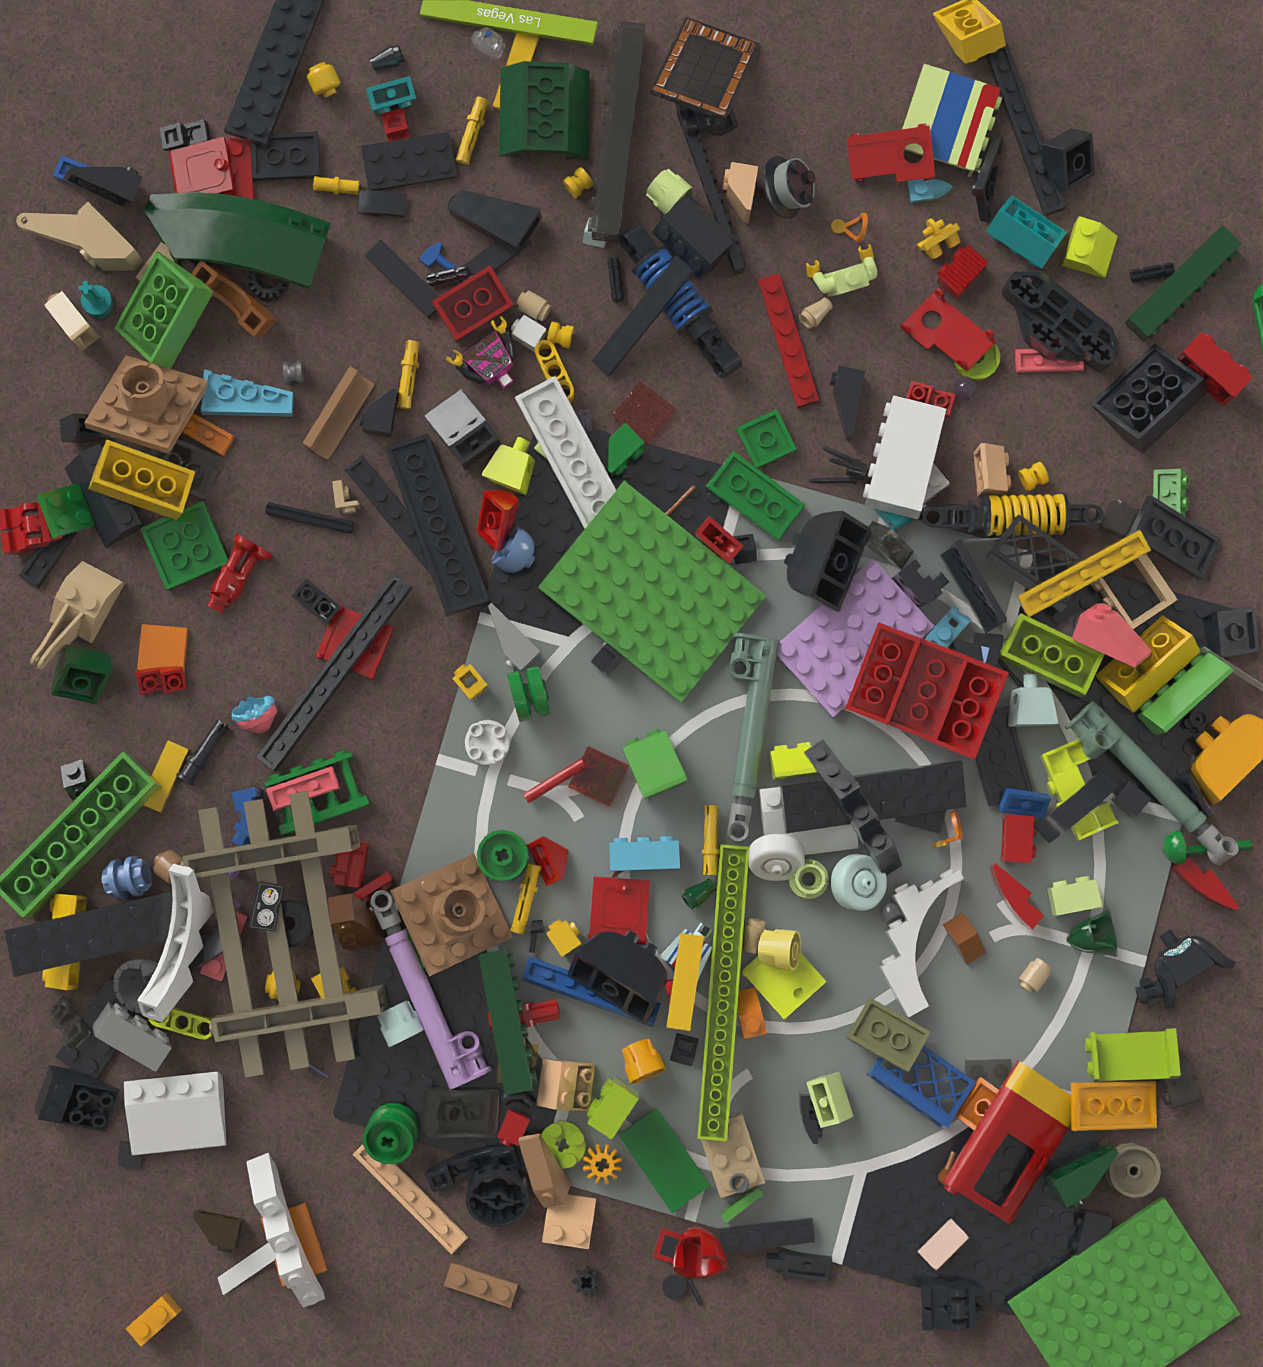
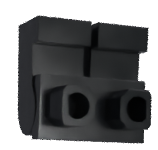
M915 559L898 572L892 580L917 607H922L942 595L941 589L949 583V580L942 572L933 578L928 575L923 579L917 572L921 565Z

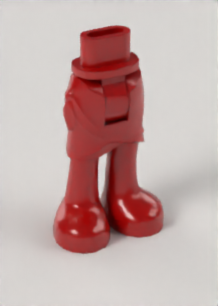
M237 533L233 539L234 548L227 564L222 565L221 572L217 576L209 594L212 597L207 603L208 607L221 614L226 606L230 607V603L237 600L241 595L243 586L249 578L248 576L254 565L258 561L270 560L273 555ZM248 551L239 571H235L241 558Z

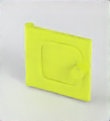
M801 952L798 965L794 971L777 969L773 965L763 964V962L759 961L758 956L741 971L742 975L748 978L784 1020L827 982Z

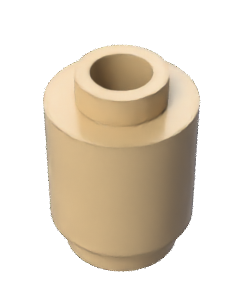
M530 290L526 293L522 292L516 303L519 305V311L536 321L539 319L543 322L551 310V305L547 304V300Z
M1036 958L1034 962L1031 961L1018 978L1021 981L1019 986L1030 994L1032 991L1038 993L1049 978V972L1052 968L1041 959Z

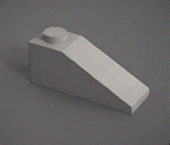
M491 603L488 607L504 655L508 659L505 663L514 672L518 669L522 673L541 652Z

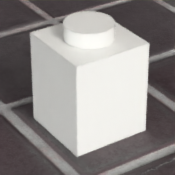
M525 315L520 320L516 319L511 327V331H513L512 338L535 352L537 343L543 341L547 335L546 328Z

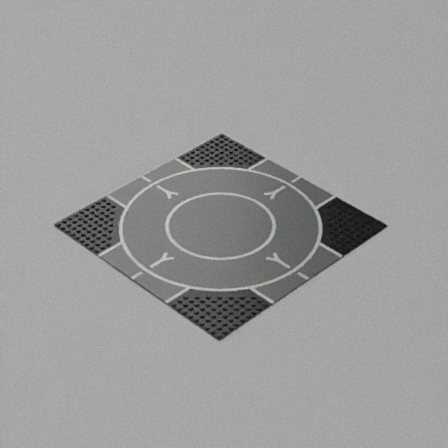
M590 428L591 431L585 433L608 474L609 438L613 434ZM533 433L527 454L535 460L527 494L523 495L518 492L515 494V497L519 499V508L510 531L514 527L519 526L531 536L535 545L533 553L535 560L529 568L524 567L522 570L514 573L505 572L494 565L487 589L490 601L482 606L465 663L466 667L469 664L473 666L488 684L489 688L471 702L461 688L458 687L400 886L473 853L477 858L476 854L480 842L493 831L507 830L514 832L523 839L526 845L545 836L568 849L569 853L564 878L546 887L539 872L536 884L538 890L534 892L525 934L511 932L513 938L479 953L484 954L508 949L509 953H513L515 967L511 968L513 977H518L520 990H516L517 999H522V1003H538L557 999L560 1019L537 1023L536 1026L528 1027L529 1036L525 1037L526 1046H531L533 1060H529L531 1070L535 1069L538 1083L534 1084L533 1090L526 1092L536 1101L529 1109L520 1101L510 1102L509 1105H505L500 1100L504 1087L494 1034L491 1032L489 1025V1008L479 954L432 976L425 973L452 1036L463 1031H471L476 1034L483 1049L482 1055L487 1066L492 1067V1070L458 1087L449 1089L424 1030L388 1047L380 1029L382 1026L378 1020V1015L361 1017L353 1043L355 1059L348 1060L333 1111L334 1117L367 1126L373 1112L379 1106L388 1103H398L408 1107L419 1121V1134L416 1141L459 1154L485 1147L507 1146L500 1142L501 1138L497 1137L509 1108L531 1118L523 1137L539 1133L541 1135L544 1129L552 1123L569 1121L580 1128L586 1141V1149L582 1159L575 1166L562 1169L573 1187L717 1229L812 1217L815 1242L779 1247L802 1253L832 1256V1262L920 1288L925 1277L946 1279L947 1282L959 1279L967 1283L977 1282L983 1287V1296L976 1298L975 1304L978 1303L982 1306L1015 1315L1007 1302L1068 1261L1071 1251L1069 1249L1070 1239L1075 1235L1077 1228L1074 1227L1075 1215L1081 1212L1083 1205L1071 1208L1059 1203L1045 1176L1096 1150L1102 1130L1074 1131L1071 1130L1070 1126L1011 1224H1008L961 1193L955 1196L944 1188L945 1185L938 1180V1174L947 1164L951 1151L957 1153L954 1159L955 1162L974 1130L956 1116L953 1117L950 1126L942 1130L866 1075L879 1057L846 1039L869 997L906 1017L879 969L883 965L882 960L893 954L895 957H898L885 932L890 929L888 925L898 919H901L902 922L905 919L901 914L884 922L881 909L887 903L896 904L892 895L896 894V888L905 883L908 886L915 884L919 892L921 890L920 885L930 880L933 883L941 879L940 874L949 869H952L953 872L960 870L964 879L944 889L929 907L920 926L915 951L916 971L922 993L929 1006L906 1018L931 1031L925 1043L927 1048L975 1082L981 1077L999 1090L1018 1060L1071 1095V1082H1092V1076L1087 1074V1062H1090V1053L1085 1051V1038H1088L1089 1033L1114 1034L1128 1032L1137 998L1135 987L1140 986L1139 980H1141L1172 863L1162 853L1163 842L1169 833L1177 830L1180 831L1182 824L1108 749L1098 758L1087 760L1078 764L1077 767L1085 784L1104 767L1118 784L1120 782L1122 784L1128 781L1132 782L1151 799L1137 817L1131 818L1110 799L1114 794L1111 793L1098 806L1110 802V807L1116 820L1119 822L1118 824L1076 841L1072 829L1069 828L1049 844L1037 830V835H1033V845H1036V858L1032 859V863L1000 862L1002 816L1017 814L1001 812L999 809L1000 804L987 805L975 759L891 725L883 724L845 709V707L832 718L776 656L758 780L755 787V799H750L749 805L752 806L749 833L746 839L741 842L732 841L727 835L731 805L732 803L735 804L736 796H732V790L735 785L734 777L749 682L735 680L729 673L731 654L735 649L736 638H732L681 703L624 657L609 676H606L590 662L602 648L604 641L538 588L585 529L549 461L534 449L538 441ZM644 443L643 454L636 460L632 458L626 464L628 467L619 476L615 474L612 478L608 474L616 490L625 481L664 513L693 485L696 486V489L669 517L698 541L700 540L694 533L708 516L714 519L732 536L753 533L757 561L735 564L733 558L727 564L767 596L737 633L774 638L780 642L821 606L790 588L787 581L788 566L784 564L786 555L789 553L793 554L795 549L792 542L793 537L796 533H801L802 528L809 519L815 515L831 511H844L871 528V533L854 575L874 559L893 578L916 559L921 565L917 572L923 579L928 575L933 578L942 572L949 580V583L941 589L942 595L934 601L918 607L931 623L936 626L952 606L955 605L964 617L967 615L971 619L955 639L973 643L974 633H985L939 556L954 543L953 541L984 538L949 528H931L917 519L896 531H892L874 508L772 479L806 504L778 542L706 489L707 484L722 466L721 464ZM962 542L1007 617V622L987 633L1003 635L1004 644L1016 617L1020 614L1027 616L1017 596L1028 591V589L986 561L985 556L993 549L997 542ZM1003 544L998 550L1004 555L1015 554L1014 547ZM1017 548L1018 553L1027 552V550ZM1032 554L1019 556L1020 566L1023 568L1034 567ZM1035 554L1037 566L1050 564L1048 556ZM1016 557L1010 558L1011 560L1016 562ZM1052 558L1053 563L1063 562L1062 560ZM1067 565L1055 566V576L1067 570ZM1051 567L1037 570L1040 580L1046 581L1052 578ZM1034 570L1029 571L1030 573H1032L1033 575H1035V571H1034ZM1112 574L1102 577L1131 621L1160 603V600L1148 584ZM1091 584L1073 594L1062 613L1053 606H1049L1030 616V618L1073 637L1080 615L1095 604L1103 603L1102 599L1104 598L1099 591L1096 592ZM1173 592L1178 600L1133 629L1140 636L1163 615L1193 635L1199 649L1206 647L1216 654L1212 612L1233 608ZM491 603L540 650L541 654L527 668L539 666L541 677L545 680L549 695L548 704L551 715L539 717L536 714L534 704L530 705L532 712L531 720L519 722L507 673L514 671L505 663L508 659L504 655L488 607ZM953 618L948 622L954 628L959 624ZM1104 654L1096 674L1114 658ZM1003 661L1024 685L1023 675L1030 673ZM741 663L733 666L734 672L738 675L746 672L745 666ZM997 663V666H996V667H998V668L1004 670V669ZM1188 663L1183 669L1186 671L1192 665ZM527 668L521 673L524 684L528 683L526 676ZM1096 674L1086 695L1078 697L1038 678V687H1050L1052 690L1058 724L1052 726L1016 727L1032 790L1037 793L1049 794L1051 798L1045 816L1056 809L1058 801L1055 794L1051 795L1048 790L1047 782L1049 781L1047 777L1049 776L1040 755L1080 739L1071 729L1066 730L1065 726L1092 700L1111 717L1182 792L1183 790L1176 778L1187 770H1190L1192 773V764L1201 752V748L1195 740L1203 732H1198L1193 727L1187 728L1184 725V721L1189 715L1188 712L1166 733L1155 736L1137 717L1141 712L1140 708L1133 713L1119 703L1097 679ZM1009 675L995 709L1010 706L1012 690L1020 688ZM467 678L466 685H473L474 679ZM1172 678L1166 684L1170 686L1175 680ZM1217 687L1196 705L1197 709L1207 710L1211 714ZM1155 693L1149 699L1153 701L1158 695ZM479 721H496L504 726L509 734V751L503 760L496 764H478L468 756L466 751V734L470 726ZM659 729L660 732L665 730L687 777V782L644 800L623 748L626 747L625 742L638 737L640 741L648 738L647 733ZM823 739L852 776L958 760L962 761L967 807L946 810L940 834L895 822V818L880 820L881 826L896 845L902 866L886 876L887 886L882 900L872 909L866 911L847 909L836 901L831 890L832 872L842 858L852 854L868 855L859 837L858 849L805 855V860L811 859L821 863L827 870L829 877L826 890L823 894L813 899H804L795 895L789 887L788 880L769 881L759 878L750 870L748 862L744 923L747 922L748 918H756L766 922V930L785 929L798 931L801 937L800 952L827 982L785 1020L756 989L767 1034L744 1039L737 1015L729 1116L742 1113L765 1183L758 1185L764 1195L725 1223L720 1212L751 1188L743 1193H734L720 1198L702 1141L697 1139L712 950L697 981L690 1031L666 1027L670 1003L665 985L657 1000L661 1005L654 1026L651 1027L522 981V975L529 957L569 970L575 953L588 941L593 877L612 878L615 872L610 871L609 843H614V838H628V842H637V837H651V841H660V837L674 836V841L679 840L680 869L623 871L614 877L650 880L646 939L648 943L650 942L657 946L655 956H657L667 971L666 980L674 978L675 967L659 956L684 929L693 934L700 923L704 924L712 930L705 943L713 948L717 889L712 892L699 908H694L693 910L685 904L681 897L685 893V889L708 878L713 881L716 888L718 885V875H703L704 805L719 806L718 850H720L721 844L750 847L756 839L764 836L758 794L760 789L822 780L819 774L773 780L769 752L774 751L775 746L788 745V749L797 748L798 743L810 742L811 746ZM595 755H596L595 760H596L598 763H599V761H602L603 759H604V761H605V766L602 767V769L599 770V771H598V763H593V764L591 765V759H593V758L595 757ZM580 758L584 759L587 769L594 768L598 773H601L608 765L609 770L603 775V777L606 775L605 782H607L608 776L611 775L612 777L614 775L611 767L617 772V765L621 767V764L624 765L623 768L625 767L624 774L619 780L620 782L615 792H613L609 803H604L603 800L601 801L594 797L595 793H590L589 788L592 782L601 780L597 777L588 786L581 785L578 788L574 786V784L588 783L593 777L597 776L593 773L583 776V779L587 777L585 780L589 779V781L583 783L579 782L580 779L574 782V780L583 775L578 773V775H574L531 803H528L523 793ZM602 787L599 788V789H602V790H598L597 794L602 793V792L605 791L606 789L604 788V790H603ZM956 810L962 824L963 838L947 843L948 845L933 848L932 843L956 836L951 819V812ZM1034 817V822H1038L1042 818ZM735 825L732 827L731 831L734 837L741 838L744 835L742 826ZM528 849V852H529V860H528V863H529V864H534V865H536V864H535V861H534V859H533V857H532V855H531V853H530V851H529V849ZM503 851L499 854V858L501 860L507 859L508 855ZM718 855L717 860V873L719 872L720 855ZM992 864H998L1032 893L1026 901L1044 915L1033 930H1028L1005 904L990 871ZM526 869L514 880L504 882L491 879L484 874L509 930L512 928L521 892L519 886L520 883H523ZM809 872L802 876V882L806 886H811L815 881L813 874ZM1089 876L1090 880L1097 879L1102 907L1057 916L1052 915L1047 888L1053 887V882L1066 880L1067 884L1076 883L1075 878ZM395 903L394 905L402 921L399 923L401 929H406L407 927ZM1109 909L1116 935L1118 957L1085 953L1067 943V936L1079 923ZM961 913L965 915L978 932L986 954L967 965L942 925ZM558 919L562 922L565 920L568 923L574 922L580 931V934L577 936L582 944L561 957L546 934L550 931L548 926ZM543 920L544 933H537L535 953L529 952L531 922ZM744 928L739 990L755 987L747 977L742 975L741 971L758 956V948L756 953L743 951ZM383 942L370 987L385 984L389 1006L386 1010L409 1001L413 1010L416 1011L389 950L390 947L386 942ZM1036 958H1039L1048 964L1052 970L1049 972V978L1038 993L1032 991L1030 994L1019 986L1021 981L1018 978L1031 961L1034 962ZM676 1033L699 1039L692 1066L670 1061ZM470 1035L462 1039V1046L464 1048H470L474 1044V1039ZM650 1039L654 1049H657L658 1054H661L667 1069L651 1079L631 1085L624 1071L626 1063L621 1050L637 1041ZM923 1051L920 1052L916 1059V1066L928 1064L927 1054ZM543 1058L595 1064L591 1103L595 1098L598 1100L601 1098V1088L608 1078L613 1080L615 1076L638 1091V1101L612 1140L587 1124L589 1118L586 1116L587 1111L555 1110L537 1106ZM885 1060L881 1063V1066L888 1071L897 1069ZM933 1066L936 1079L948 1078L944 1066ZM929 1067L917 1069L920 1082L932 1080ZM913 1069L908 1074L901 1071L905 1083H916ZM840 1072L854 1117L838 1124L822 1127V1138H818V1144H813L801 1120L799 1094H808L810 1096L806 1082L820 1076ZM960 1078L952 1080L955 1093L963 1092L968 1085ZM948 1080L936 1082L939 1096L951 1094ZM932 1083L920 1085L923 1096L926 1098L935 1097ZM952 1097L941 1098V1108L950 1113L953 1108ZM656 1107L710 1184V1187L673 1213L666 1206L618 1135ZM815 1109L813 1114H809V1118H817ZM1008 1134L976 1182L974 1191L998 1206L1003 1205L1033 1157L1034 1150ZM565 1138L556 1142V1145L559 1146V1151L569 1148ZM514 1144L513 1147L522 1165L517 1170L528 1173L520 1145ZM596 1144H600L601 1151H604L605 1145L609 1144V1153L614 1149L618 1150L613 1158H622V1162L614 1164L621 1166L622 1170L621 1172L613 1170L617 1175L616 1180L608 1175L609 1184H605L604 1177H601L600 1183L596 1184V1175L591 1179L587 1178V1175L592 1170H583V1166L591 1164L583 1161L584 1156L592 1158L588 1153L589 1148L597 1153ZM602 1158L600 1162L596 1161V1165L599 1164V1169L603 1170L604 1166H609V1163H606L607 1159ZM951 1218L969 1236V1239L938 1270H935L918 1253V1250Z

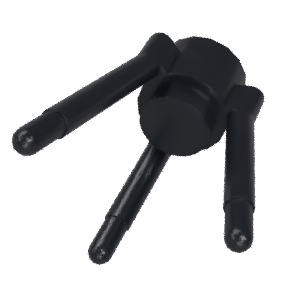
M823 446V450L848 461L829 458V462L846 467L845 475H849V477L811 478L810 482H849L856 484L857 480H864L867 463Z

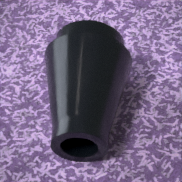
M391 44L376 56L370 58L374 71L400 66V63L405 62L398 44L395 46Z

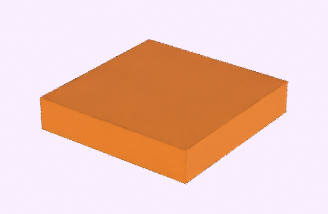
M142 624L137 670L168 666H181L184 670L189 629Z

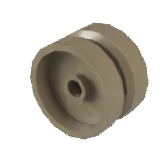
M1125 1142L1115 1145L1114 1148L1117 1149L1119 1154L1104 1173L1107 1183L1119 1193L1132 1198L1144 1197L1151 1193L1158 1185L1161 1175L1160 1163L1156 1156L1147 1148L1135 1143ZM1131 1167L1134 1168L1133 1173L1129 1172Z

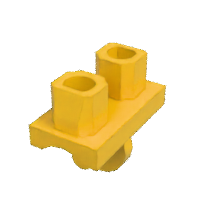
M930 218L926 221L928 228L923 230L922 233L925 237L929 234L932 235L916 245L920 250H924L930 259H935L943 253L938 244L942 240L945 241L948 248H952L961 242L957 233L960 228L957 223L953 225L949 223L939 229L945 225L943 220L935 222Z

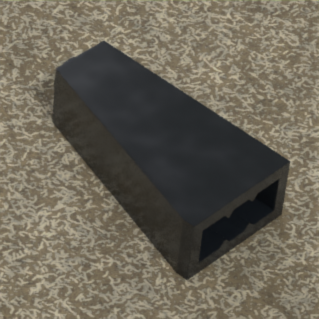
M459 190L457 195H453L448 203L451 216L490 239L499 242L518 255L542 219L541 211L536 207L465 190Z

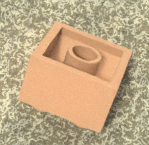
M731 162L730 169L725 170L723 190H727L726 198L743 222L749 223L758 166Z
M981 443L974 451L977 497H983L984 494L1005 495L1008 489L1011 488L1010 475H1006V466L1009 465L1008 453H1004V446Z
M567 1194L564 1204L547 1207L542 1242L589 1249L596 1198Z

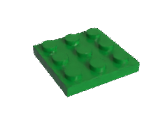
M204 501L185 508L177 520L164 517L140 528L167 591L221 569L222 565H226L229 560Z

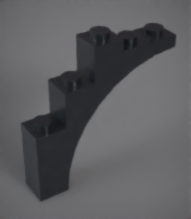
M822 739L804 751L806 758L838 802L861 840L868 856H871L880 872L886 873L887 876L901 867L902 863L896 845L881 826L879 817L865 799L861 786L848 769H845L826 742Z

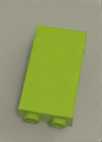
M1176 1028L1166 1029L1161 1032L1114 1034L1090 1032L1088 1038H1085V1051L1090 1053V1062H1087V1074L1092 1076V1082L1176 1079L1181 1076Z

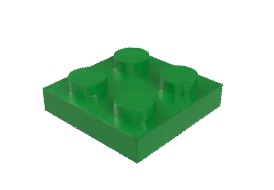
M777 409L736 428L753 466L757 469L797 450Z
M79 483L36 495L52 538L95 526Z

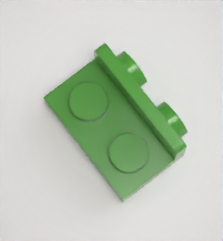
M1182 469L1154 470L1153 497L1185 516V511L1189 509V500L1186 497V489L1189 488V476Z

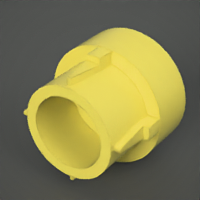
M775 929V931L764 930L758 945L759 961L763 962V964L773 965L777 969L794 971L800 958V933L785 929Z

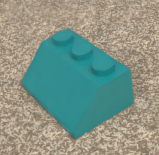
M1013 195L1002 206L986 230L994 240L1001 241L1013 253L1022 255L1031 265L1038 266L1041 269L1067 233V231Z

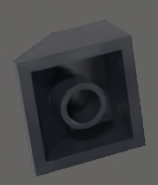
M1071 128L1042 144L1043 166L1062 191L1066 192L1095 175L1093 133Z

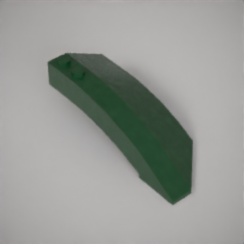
M215 193L151 194L144 210L145 217L154 225V231L161 242L166 244L174 261L175 259H185L234 266L262 273L306 289H310L331 226L330 222L287 207L245 197Z

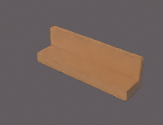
M349 367L303 441L304 446L324 459L329 460L374 388V383L360 376L354 368Z

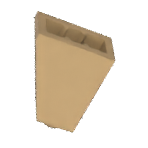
M62 291L49 297L48 302L44 306L81 351L100 338Z

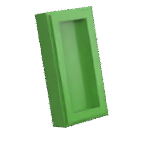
M758 1186L751 1188L722 1210L720 1215L724 1222L727 1223L764 1194Z

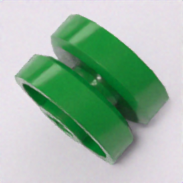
M539 666L527 668L526 676L528 683L524 684L522 674L519 671L507 673L519 722L531 720L532 712L530 705L534 704L536 714L539 717L551 715L548 704L549 695L545 680L541 677Z
M507 830L493 831L486 835L480 842L476 854L478 865L482 872L491 879L503 882L514 880L520 876L526 869L529 860L528 847L523 839L514 832ZM504 851L508 858L501 860L499 854Z
M388 1103L379 1106L373 1112L363 1133V1146L367 1154L373 1160L382 1164L394 1165L403 1162L410 1155L419 1134V1121L416 1115L408 1107L398 1103Z

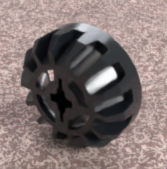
M490 1165L486 1167L485 1172L478 1170L474 1174V1178L468 1182L466 1191L467 1209L475 1220L484 1225L504 1227L514 1224L526 1214L529 1208L530 1187L527 1186L526 1177L519 1175L518 1170L515 1168L506 1171L505 1165H500L499 1170H493ZM490 1178H495L492 1179L490 1182H484L485 1180H488ZM502 1178L511 1180L514 1185H509L507 1181Z

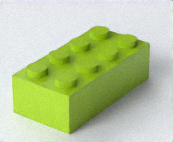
M1023 614L1016 617L999 655L1000 660L1030 674H1037L1038 678L1078 697L1086 695L1104 657V653L1073 640L1072 637Z
M616 1076L613 1080L607 1079L600 1091L601 1098L593 1100L586 1115L589 1117L587 1124L611 1140L639 1099L638 1091Z

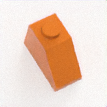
M755 987L739 990L737 1015L742 1037L747 1039L767 1034Z

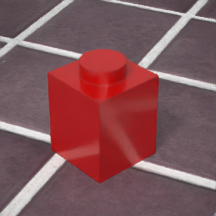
M509 1108L497 1137L501 1138L500 1142L509 1147H513L514 1144L519 1146L518 1140L520 1137H523L531 1118Z

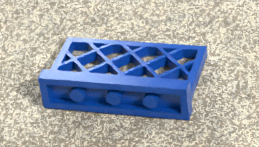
M925 1045L921 1051L927 1054L928 1064L916 1066L915 1061L911 1068L914 1071L916 1081L913 1084H907L903 1081L902 1070L897 1068L888 1071L881 1066L883 1059L878 1058L866 1075L942 1130L950 1126L953 1117L976 1084L974 1080ZM933 1066H944L948 1078L936 1079ZM929 1067L932 1080L920 1082L917 1069ZM960 1078L968 1085L963 1092L955 1093L952 1080ZM948 1080L951 1094L939 1096L936 1082ZM932 1083L935 1097L926 1098L922 1095L920 1085ZM952 1097L953 1108L950 1113L941 1108V1098Z

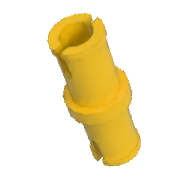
M314 176L313 191L333 192L334 195L339 193L358 195L360 181L343 180L340 177L332 179Z

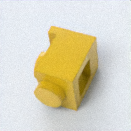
M463 664L454 672L456 676L452 679L471 702L489 688L488 684L471 664L467 667ZM473 678V685H466V679Z

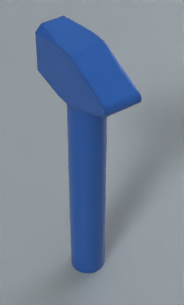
M441 242L427 248L419 258V261L429 269L435 262L445 270L456 268L455 265L440 254L442 249ZM469 277L459 278L458 280L462 283L469 279Z

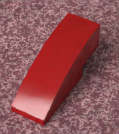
M1186 856L1184 864H1174L1170 867L1189 888L1203 898L1229 910H1237L1239 908L1212 869L1205 870L1202 873L1190 856Z
M992 864L990 871L1005 904L1028 930H1033L1044 915L1026 901L1032 893L998 864Z

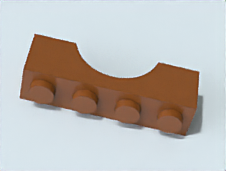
M200 261L191 273L213 291L212 296L222 301L235 313L238 323L253 337H265L278 320L218 264Z

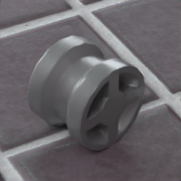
M302 360L296 363L283 362L285 384H290L292 381L304 383V365Z

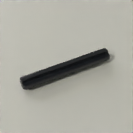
M271 502L267 503L265 509L267 515L346 533H352L354 529V522L347 519Z

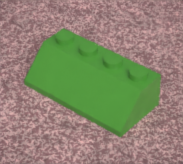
M1211 653L1203 656L1198 654L1189 662L1192 665L1186 671L1184 669L1180 670L1173 677L1175 681L1170 686L1165 684L1156 692L1158 697L1153 701L1148 699L1139 707L1141 712L1137 717L1155 736L1166 733L1234 670Z

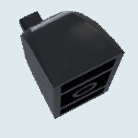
M844 511L825 512L810 518L802 528L801 533L794 535L792 542L795 549L793 554L789 553L784 560V564L788 566L787 581L790 588L824 607L839 612L868 541L871 528Z
M631 930L625 935L609 931L599 932L591 937L575 953L567 976L644 1025L647 1023L667 979L665 967L655 956L657 946L650 942H647L643 948L637 945L639 937Z

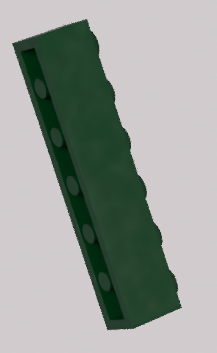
M1222 225L1124 324L1143 342L1148 337L1152 340L1161 331L1159 326L1163 322L1168 324L1177 315L1174 311L1179 306L1183 309L1192 300L1190 295L1194 291L1199 293L1208 284L1205 280L1210 275L1214 278L1222 271L1223 267L1221 264L1225 260L1230 263L1239 254L1237 248L1242 243Z
M508 949L479 954L505 1095L533 1090L534 1084L538 1083L536 1071L535 1069L531 1070L529 1060H533L531 1046H526L525 1037L529 1035L526 1022L522 1023L520 1015L524 1013L522 999H517L516 990H520L518 977H513L511 967H515L513 953H509Z

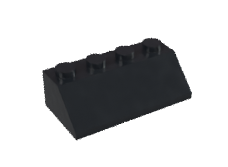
M99 443L79 453L64 469L72 484H80L95 524L94 527L105 548L141 530L140 528L146 525L135 505L88 489L104 447Z

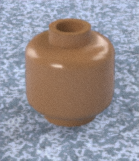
M173 850L159 853L154 859V873L168 884H172L169 869L173 864L181 866L183 857Z

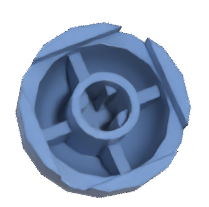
M516 526L509 532L508 535L510 537L505 541L502 550L499 552L495 551L492 558L494 561L492 563L505 572L514 573L522 570L524 567L529 568L535 560L533 556L535 550L533 539L525 530Z

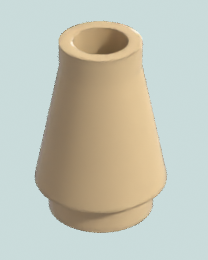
M824 297L822 300L802 309V313L799 315L800 321L808 329L817 327L828 311L833 308L832 303Z
M748 918L747 922L744 923L743 951L749 953L757 952L760 937L764 930L767 929L765 921Z

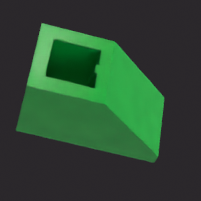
M626 423L609 438L608 474L611 478L615 474L618 476L622 474L628 467L626 464L632 458L636 460L644 452L645 442Z

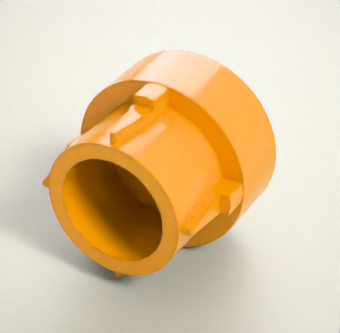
M650 1039L637 1041L621 1050L626 1063L624 1071L631 1085L651 1079L667 1069L661 1054H658L657 1049H654Z

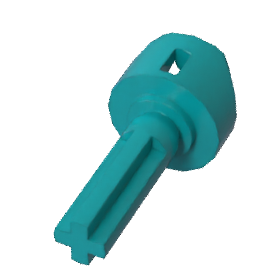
M83 281V285L78 288L82 293L81 304L84 310L93 318L98 319L110 315L113 309V297L109 291L102 286H92L88 281Z

